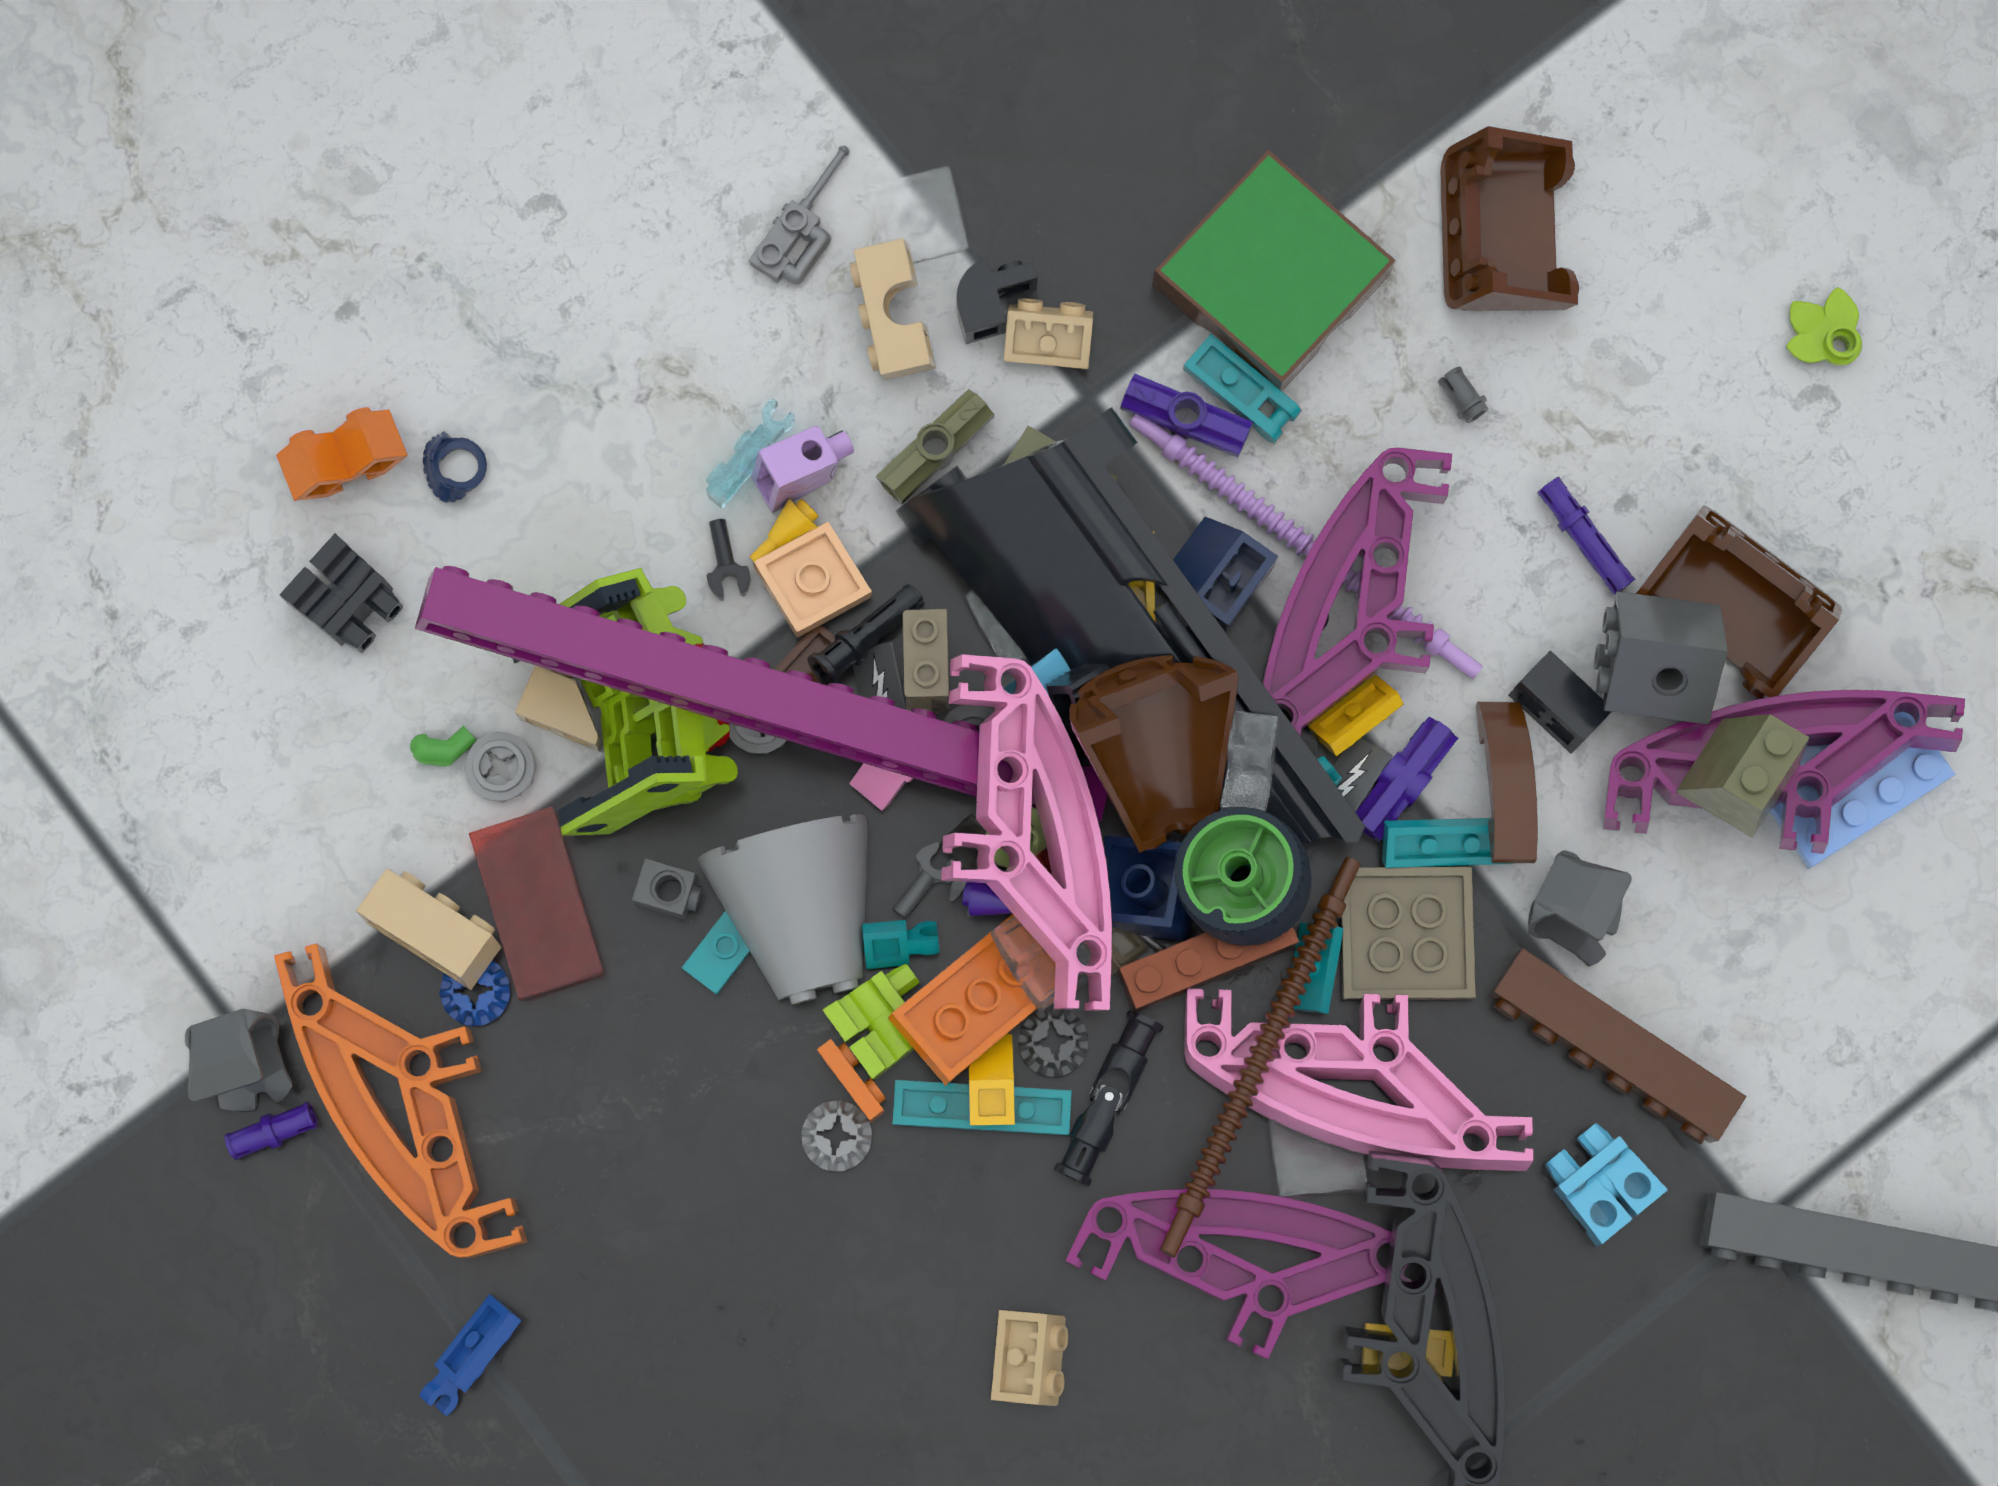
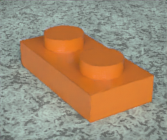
M830 1039L817 1049L818 1053L870 1123L885 1113L880 1103L886 1097L871 1077L865 1082L861 1080L853 1069L860 1063L845 1043L837 1047L832 1039Z

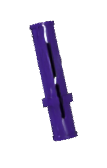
M1559 476L1537 492L1559 521L1558 528L1561 532L1566 531L1570 538L1573 539L1613 596L1616 595L1617 591L1620 592L1636 580L1621 562L1604 536L1595 527L1587 515L1590 511L1585 505L1580 506Z

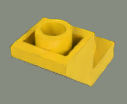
M1012 1034L1005 1035L969 1066L970 1125H1015Z

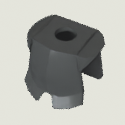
M1561 851L1556 855L1531 905L1528 917V933L1540 939L1552 940L1575 954L1587 966L1597 964L1606 955L1605 950L1598 941H1601L1605 934L1612 936L1617 933L1621 918L1622 902L1631 883V875L1628 872L1582 861L1573 852Z
M240 1009L191 1025L185 1032V1045L189 1049V1099L193 1102H199L217 1096L220 1109L246 1112L254 1111L258 1108L257 1094L259 1092H267L275 1103L282 1101L289 1094L293 1082L285 1068L277 1042L279 1035L277 1018L264 1012Z

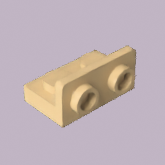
M1018 299L1017 304H1009L1003 361L1088 369L1093 311H1086V305L1075 302L1060 303V308L1043 307V301L1038 299Z
M999 1310L991 1400L1034 1405H1058L1065 1382L1064 1374L1061 1371L1062 1356L1068 1344V1329L1065 1326V1316Z

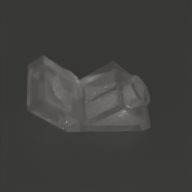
M1234 710L1227 746L1228 768L1220 805L1221 810L1230 807H1249L1266 812L1273 778L1278 716Z

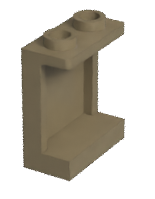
M947 609L905 610L903 612V651L906 710L911 711V709L920 708L929 710L936 715H947L950 712V704H948Z

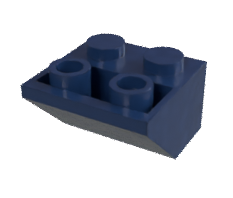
M1205 516L1173 561L1219 625L1227 633L1275 567L1278 555L1244 531ZM1155 584L1158 589L1163 591L1159 584Z

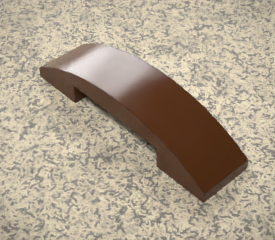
M1477 702L1479 742L1485 746L1492 815L1488 821L1492 863L1535 864L1537 861L1538 844L1536 780L1529 730L1520 702Z

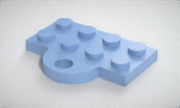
M1905 712L1894 714V719L1899 725L1904 727L1916 725L1914 718L1910 714ZM1829 745L1806 746L1799 765L1806 764ZM1909 747L1831 807L1829 840L1824 854L1811 853V835L1816 834L1815 818L1795 816L1792 831L1797 832L1795 840L1797 841L1796 851L1810 869L1956 774L1940 751ZM1808 785L1797 788V793L1803 800L1815 801L1819 799V793L1815 788ZM1782 803L1777 804L1770 810L1780 827L1783 811Z

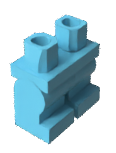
M1595 1123L1576 1138L1591 1156V1159L1579 1167L1568 1152L1563 1149L1548 1161L1545 1167L1558 1185L1553 1191L1563 1200L1570 1212L1587 1231L1585 1233L1597 1247L1629 1223L1633 1217L1641 1213L1668 1189L1635 1153L1628 1148V1145L1620 1136L1613 1139L1607 1131Z

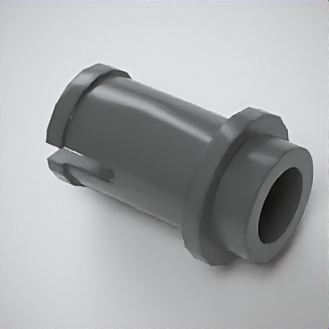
M1460 366L1450 370L1444 377L1438 380V384L1443 387L1459 410L1457 413L1459 419L1464 418L1467 423H1471L1489 409L1485 404L1487 401L1485 395L1479 396Z

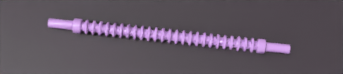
M1135 414L1129 425L1162 449V456L1170 462L1177 460L1180 469L1187 467L1189 469V476L1197 474L1199 476V483L1206 481L1209 484L1208 490L1217 489L1219 491L1217 496L1219 498L1226 496L1228 498V505L1236 503L1238 505V512L1245 510L1248 513L1247 519L1254 517L1258 520V527L1262 525L1267 526V534L1275 532L1277 534V541L1286 540V548L1295 547L1297 549V556L1301 554L1308 555L1314 544V534L1305 535L1303 533V526L1296 528L1293 526L1294 519L1286 521L1283 518L1284 512L1275 513L1273 511L1275 506L1273 504L1266 506L1264 504V497L1256 499L1254 497L1255 491L1250 490L1247 492L1244 489L1245 483L1243 482L1239 485L1234 482V475L1230 477L1225 475V468L1217 470L1215 468V461L1206 462V454L1197 455L1195 453L1196 447L1188 448L1186 446L1187 440L1179 434L1172 436L1159 425ZM1352 566L1343 584L1346 585V592L1353 590L1356 593L1355 599L1357 600L1360 570L1355 572ZM1401 606L1396 613L1388 618L1391 620L1424 623L1422 621V614L1417 616L1412 614V607L1405 609ZM1438 628L1436 631L1434 630L1432 642L1424 643V650L1433 657L1439 654L1473 680L1483 666L1449 641L1450 635L1441 628ZM1415 638L1414 642L1418 644L1422 638Z

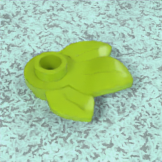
M1836 287L1827 298L1824 307L1804 301H1793L1789 310L1790 323L1798 335L1794 336L1787 343L1786 348L1795 358L1811 364L1826 360L1836 366H1845L1856 360L1862 350V339L1855 329L1859 320V311L1852 298L1844 290ZM1833 341H1843L1846 345V351L1839 352L1835 350Z

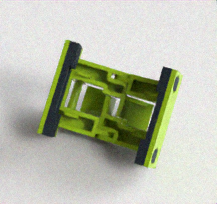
M642 568L596 579L559 603L569 608H574V606L590 607L600 613L599 617L612 621H617V619L633 620L643 626L642 630L658 635L660 632H672L683 636L686 639L685 643L701 648L704 645L702 637L673 627L667 616L685 607L686 596L684 592L677 586L652 588ZM513 659L514 664L520 662V660ZM580 679L593 707H600L601 728L608 789L594 797L586 799L585 797H580L557 810L562 836L611 834L653 810L693 803L701 797L702 792L717 784L730 783L737 777L738 768L731 758L706 754L727 742L730 736L729 723ZM655 728L657 736L656 746L659 756L657 758L652 756L650 735L655 733Z

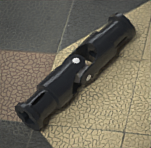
M1132 1010L1127 1011L1126 1017L1128 1022L1118 1043H1112L1090 1091V1101L1092 1102L1093 1100L1095 1102L1077 1118L1069 1135L1072 1141L1062 1162L1056 1163L1053 1169L1086 1186H1090L1092 1182L1089 1176L1099 1154L1106 1152L1114 1135V1112L1118 1111L1117 1114L1119 1115L1126 1108L1148 1062L1145 1056L1156 1033H1161L1164 1028L1157 1021ZM1113 1070L1123 1072L1129 1080V1089L1126 1095L1120 1093L1113 1086L1100 1084L1103 1077ZM1082 1149H1086L1079 1167H1076L1075 1164Z

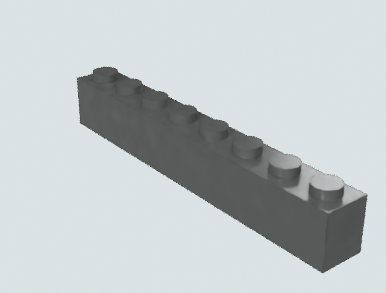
M1718 1192L1707 1194L1699 1246L1712 1249L1711 1257L1737 1261L1738 1254L1756 1257L1754 1264L1756 1266L1781 1270L1782 1263L1799 1266L1798 1274L1824 1279L1826 1271L1843 1274V1283L1869 1287L1870 1280L1887 1283L1886 1291L1913 1296L1914 1288L1931 1291L1930 1300L1957 1304L1958 1297L1975 1300V1309L1998 1313V1247Z

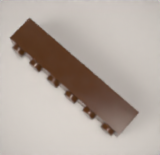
M1524 948L1516 952L1488 995L1497 1001L1494 1008L1501 1014L1514 1021L1521 1017L1533 1025L1531 1032L1536 1037L1550 1045H1554L1557 1041L1570 1050L1568 1057L1575 1063L1588 1070H1591L1592 1066L1604 1072L1608 1075L1605 1081L1611 1087L1626 1095L1631 1090L1645 1100L1642 1106L1661 1119H1665L1667 1115L1682 1124L1679 1129L1681 1133L1699 1144H1703L1704 1140L1709 1143L1719 1141L1747 1097Z

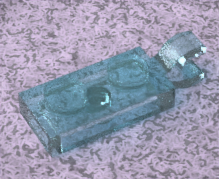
M774 398L769 400L762 409L763 425L760 424L754 432L747 430L735 444L734 450L736 453L727 464L720 462L706 480L709 484L706 488L709 499L721 509L724 508L752 474L758 451L775 444L776 440L794 425L795 415L791 412L782 421H775L771 418V414L778 407V402Z

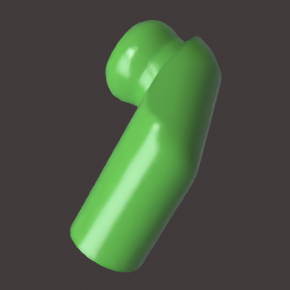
M463 725L447 740L429 738L427 734H419L411 740L410 750L415 760L424 765L446 767L459 759L477 740Z

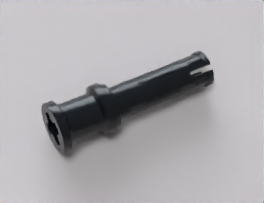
M906 584L850 631H839L835 635L833 643L820 653L814 652L808 656V664L815 676L828 686L830 683H838V677L854 664L861 665L867 657V651L903 623V612L905 610H919L925 605L920 592L914 586Z

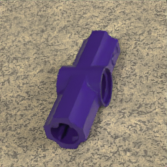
M1135 373L1120 406V410L1132 415L1136 414L1164 427L1172 435L1179 434L1184 439H1193L1237 458L1243 449L1253 424L1250 420L1204 402L1202 397L1196 393L1188 391L1181 393ZM1181 408H1189L1196 413L1198 419L1193 423H1182L1176 418L1175 412Z
M1429 716L1410 738L1403 751H1398L1375 781L1377 783L1355 812L1365 825L1363 830L1365 835L1380 842L1384 835V821H1397L1406 806L1411 807L1433 778L1431 776L1433 771L1459 739L1451 729Z

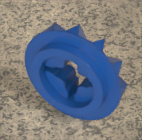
M491 961L478 980L479 985L493 988V990L486 991V993L478 996L476 1009H474V1004L468 995L457 993V990H463L465 986L445 973L443 974L439 995L444 1010L457 1022L468 1026L485 1025L498 1018L507 1007L510 998L509 979L503 968L495 961Z

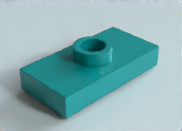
M726 911L682 966L684 971L716 995L720 993L750 954L749 949Z
M1300 922L1297 935L1299 943L1295 947L1294 957H1299L1296 951L1297 947L1304 946L1305 944L1302 941V936L1310 934L1307 930V925L1314 923ZM1337 926L1336 929L1329 930L1332 938L1324 941L1327 949L1319 952L1322 960L1314 962L1317 970L1315 973H1309L1308 976L1311 978V983L1303 985L1306 989V994L1298 996L1301 1004L1300 1006H1294V1011L1329 1014L1344 928Z

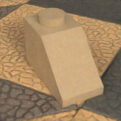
M535 665L515 714L524 722L600 752L603 745L576 681L572 680L570 675Z

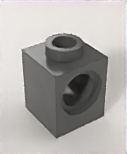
M645 858L632 901L636 906L686 920L689 910L696 912L703 887L697 885L699 878L696 873ZM667 880H676L681 883V893L673 901H663L658 895L659 887Z

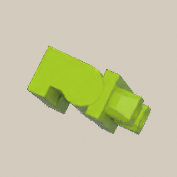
M907 964L893 969L886 975L880 971L848 995L823 1009L826 1016L848 1044L869 1030L870 1034L862 1037L849 1048L874 1081L914 1050L888 1019L892 1012L905 1003L902 997L921 984Z

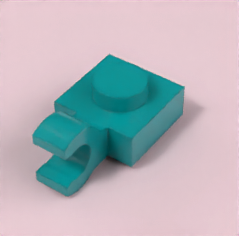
M906 920L862 924L866 969L895 967L904 964L910 965L909 955H934L940 952L937 922L935 921L918 923L910 930H907Z

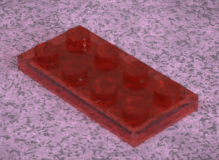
M549 807L470 832V840L518 999L525 1000L605 974L554 808Z

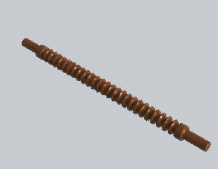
M1345 857L1329 893L1321 896L1317 904L1319 913L1312 915L1315 923L1307 925V930L1310 934L1302 936V941L1305 944L1304 946H1298L1296 949L1299 957L1291 959L1294 967L1286 970L1289 978L1281 980V985L1284 988L1283 990L1276 991L1275 995L1278 1001H1272L1270 1004L1273 1012L1265 1014L1268 1022L1267 1024H1261L1259 1027L1263 1033L1262 1035H1255L1254 1040L1257 1042V1045L1250 1046L1249 1048L1252 1056L1244 1058V1063L1247 1066L1245 1069L1241 1068L1238 1071L1241 1079L1233 1081L1236 1090L1228 1092V1097L1231 1100L1230 1102H1224L1222 1105L1225 1113L1217 1115L1220 1124L1212 1126L1211 1129L1215 1134L1213 1137L1209 1136L1206 1138L1209 1147L1201 1149V1154L1204 1157L1202 1160L1197 1159L1195 1162L1198 1170L1190 1172L1193 1181L1185 1183L1184 1187L1187 1189V1192L1181 1193L1176 1201L1175 1207L1178 1211L1159 1249L1165 1255L1173 1258L1176 1257L1193 1219L1200 1218L1205 1208L1202 1200L1203 1198L1210 1197L1207 1188L1214 1187L1216 1182L1213 1180V1176L1221 1174L1218 1165L1226 1163V1158L1223 1155L1225 1152L1229 1153L1232 1150L1229 1142L1237 1140V1135L1234 1131L1242 1129L1243 1125L1239 1121L1241 1118L1248 1117L1245 1108L1253 1106V1101L1250 1098L1251 1096H1257L1259 1093L1256 1085L1264 1083L1261 1074L1269 1072V1067L1266 1064L1267 1062H1273L1275 1059L1272 1051L1280 1049L1277 1040L1285 1038L1282 1030L1283 1028H1289L1291 1025L1287 1020L1288 1017H1295L1296 1015L1293 1007L1300 1006L1301 1004L1298 996L1306 994V989L1303 985L1311 983V978L1308 975L1309 973H1315L1317 970L1314 962L1322 960L1319 952L1327 949L1324 941L1332 938L1329 930L1337 928L1335 919L1341 918L1346 909L1344 899L1361 866L1359 861L1351 857Z

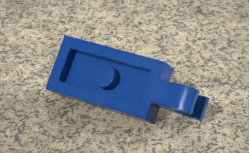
M489 1294L434 1364L439 1373L423 1387L420 1397L428 1405L432 1406L436 1399L442 1395L435 1407L443 1415H449L458 1403V1388L466 1393L474 1381L481 1376L485 1367L502 1345L509 1340L513 1331L522 1320L499 1299Z

